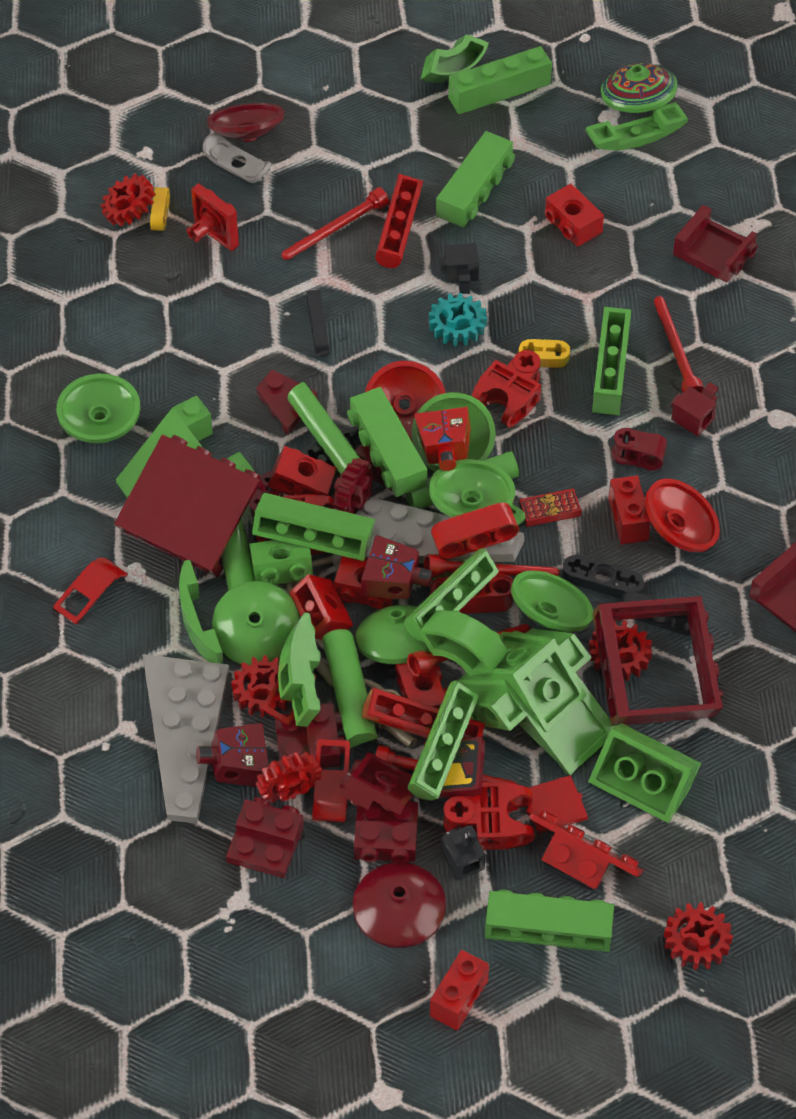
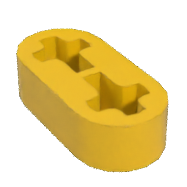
M155 187L154 192L156 196L153 197L154 203L151 208L150 227L154 231H165L170 191L167 187Z
M528 339L519 345L518 352L530 350L539 355L541 359L540 367L560 368L566 366L570 360V346L564 341ZM555 352H560L561 356H555Z

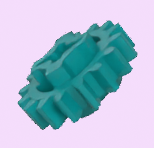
M459 293L457 298H453L451 294H448V300L440 297L438 298V305H431L429 329L434 331L436 339L443 337V344L448 343L450 340L453 341L454 346H457L460 341L467 346L469 339L476 342L478 341V335H484V329L487 327L486 308H481L480 300L473 302V296L470 295L465 299L462 293Z

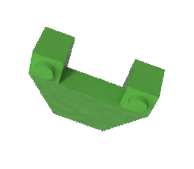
M197 395L172 407L117 477L116 483L127 498L162 434L170 438L173 435L179 436L188 442L187 446L196 449L197 446L202 447L199 441L213 434L211 413ZM240 452L226 458L235 463V468L242 472L245 469L254 471Z

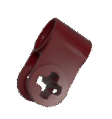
M621 428L615 432V445L611 450V457L615 462L651 471L662 467L667 447L665 437L656 433H647L631 428ZM628 435V442L626 443L625 438ZM623 449L625 450V455H624V457H622V450H623Z

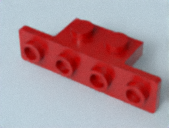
M542 810L541 813L532 812L529 816L531 820L555 832L541 860L591 888H598L610 863L636 877L642 875L644 870L638 867V860L624 853L619 857L610 852L612 847L599 839H595L594 842L583 837L585 832L571 824L567 828L557 823L558 817L554 814Z

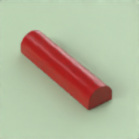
M398 174L375 255L377 263L383 267L396 268L401 264L422 189V180Z
M372 688L366 698L362 717L428 738L439 708ZM470 719L463 738L483 737L485 723Z

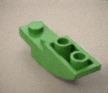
M303 613L288 635L282 648L278 670L280 699L292 701L296 726L308 727L320 711V700L317 698L314 686L315 676L312 673L320 663V651L317 650L315 628L312 625L310 613Z

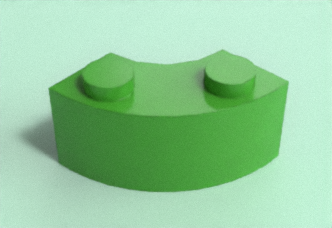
M465 34L455 42L452 49L434 50L426 56L420 80L432 83L449 81V76L471 69L481 60L489 42Z
M456 610L435 611L419 631L433 656H443L455 661L463 667L469 676L492 673L508 652L497 632L490 630L478 620Z

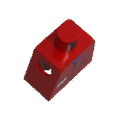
M468 406L415 414L418 437L427 463H439L441 470L451 471L455 469L457 460L468 458L471 432Z

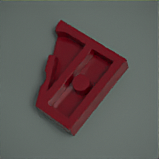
M271 370L256 387L257 395L269 407V412L274 418L277 417L280 421L283 431L289 435L301 418L291 406L287 397L289 392L300 383ZM310 389L318 400V392Z

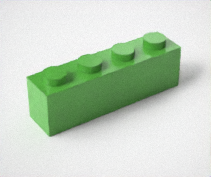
M539 46L449 76L448 98L458 114H462L550 85L552 62L543 48Z
M485 131L436 198V217L463 228L470 219L473 220L480 204L487 201L492 187L500 183L505 169L512 166L515 159L513 142Z
M604 307L592 413L620 416L631 309Z
M379 387L351 397L350 410L347 411L348 419L352 426H357L362 445L364 447L368 446L371 451L370 457L373 465L381 469L382 479L386 488H391L394 495L399 497L426 487L427 468L382 388Z
M263 493L255 510L252 534L364 561L371 545L375 519Z
M509 890L489 891L485 939L610 952L614 904L606 903L603 900H576L569 896L553 898L545 897L539 893L525 895L516 894Z

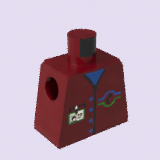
M376 535L361 579L362 596L408 599L413 584L430 587L433 570L419 567V552L416 549Z
M263 723L216 730L211 746L197 747V764H213L214 776L218 782L257 788V776L264 774L262 769L269 766Z

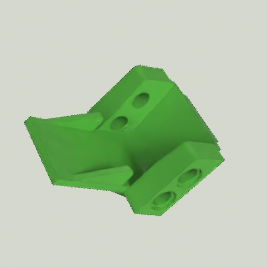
M531 628L526 633L513 631L512 633L502 632L499 636L508 652L493 672L469 676L466 672L458 680L459 683L479 695L470 719L485 723V727L511 731L519 723L559 764L565 774L571 775L605 744L611 728L615 727L611 726L610 718L576 673L592 657L573 633Z

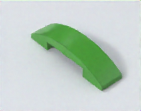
M677 102L653 110L652 116L617 126H612L609 121L588 126L585 131L599 149L625 150L643 146L673 133L688 122V118Z
M186 560L183 563L179 580L181 611L186 631L193 645L204 659L211 663L223 664V654L215 630L211 629L203 632L192 602V600L200 599L198 582L190 560Z

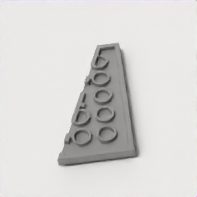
M370 497V500H367L361 510L358 509L356 515L375 519L372 541L365 559H368L375 536L378 535L416 549L419 552V563H424L426 554H439L431 535L432 527L436 523L451 517ZM519 532L511 540L487 547L486 550L492 561L514 562L525 541L524 533ZM476 551L449 559V561L469 559ZM334 554L332 556L333 565H340L341 555Z
M142 654L167 820L197 824L210 764H197L196 750L198 746H211L214 734L218 729L230 672L229 665Z

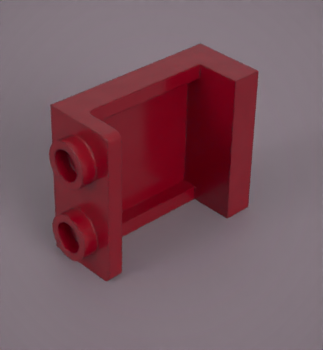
M702 205L676 235L673 255L727 283L733 275L737 276L740 273L747 258L751 259L755 255L758 248L756 244L757 233L752 231L745 238L712 221V209Z

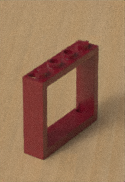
M702 596L604 603L597 606L592 615L611 726H617L621 723L632 725L713 718L719 713L723 707L721 698L724 695L722 690L718 688L719 667L717 662L713 661L714 640L712 634L708 633L707 622L709 614L708 611L705 612ZM687 615L703 704L629 710L614 621Z

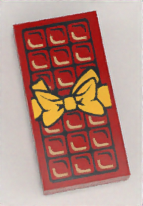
M574 488L519 499V507L525 512L524 522L526 527L581 516V508Z

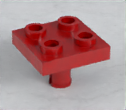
M198 183L191 189L194 224L187 228V234L191 240L194 239V242H198L208 234L232 252L239 246L236 209L230 203H225L217 197L212 190H207Z

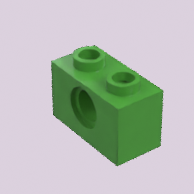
M278 540L249 544L255 581L277 585L301 581L308 574L313 575L311 553L307 547Z

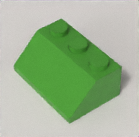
M621 723L611 728L588 782L669 823L689 792L701 763Z

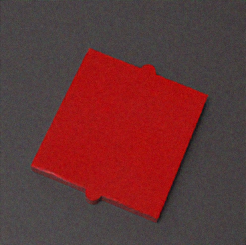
M571 775L529 787L532 791L533 801L530 805H527L526 814L528 816L532 812L541 813L542 810H545L557 816V823L563 826L588 819L587 812L582 803V794L578 793ZM533 821L538 834L550 831V829Z

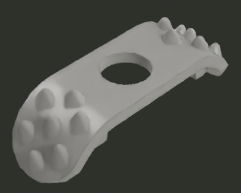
M209 134L203 142V151L212 162L247 182L255 183L262 181L263 175H267L268 171H270L272 163L262 161L232 145L220 134ZM242 157L246 159V164L241 168L233 167L232 161L235 158Z

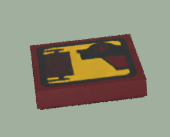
M483 737L462 738L438 798L458 795H481L485 751Z

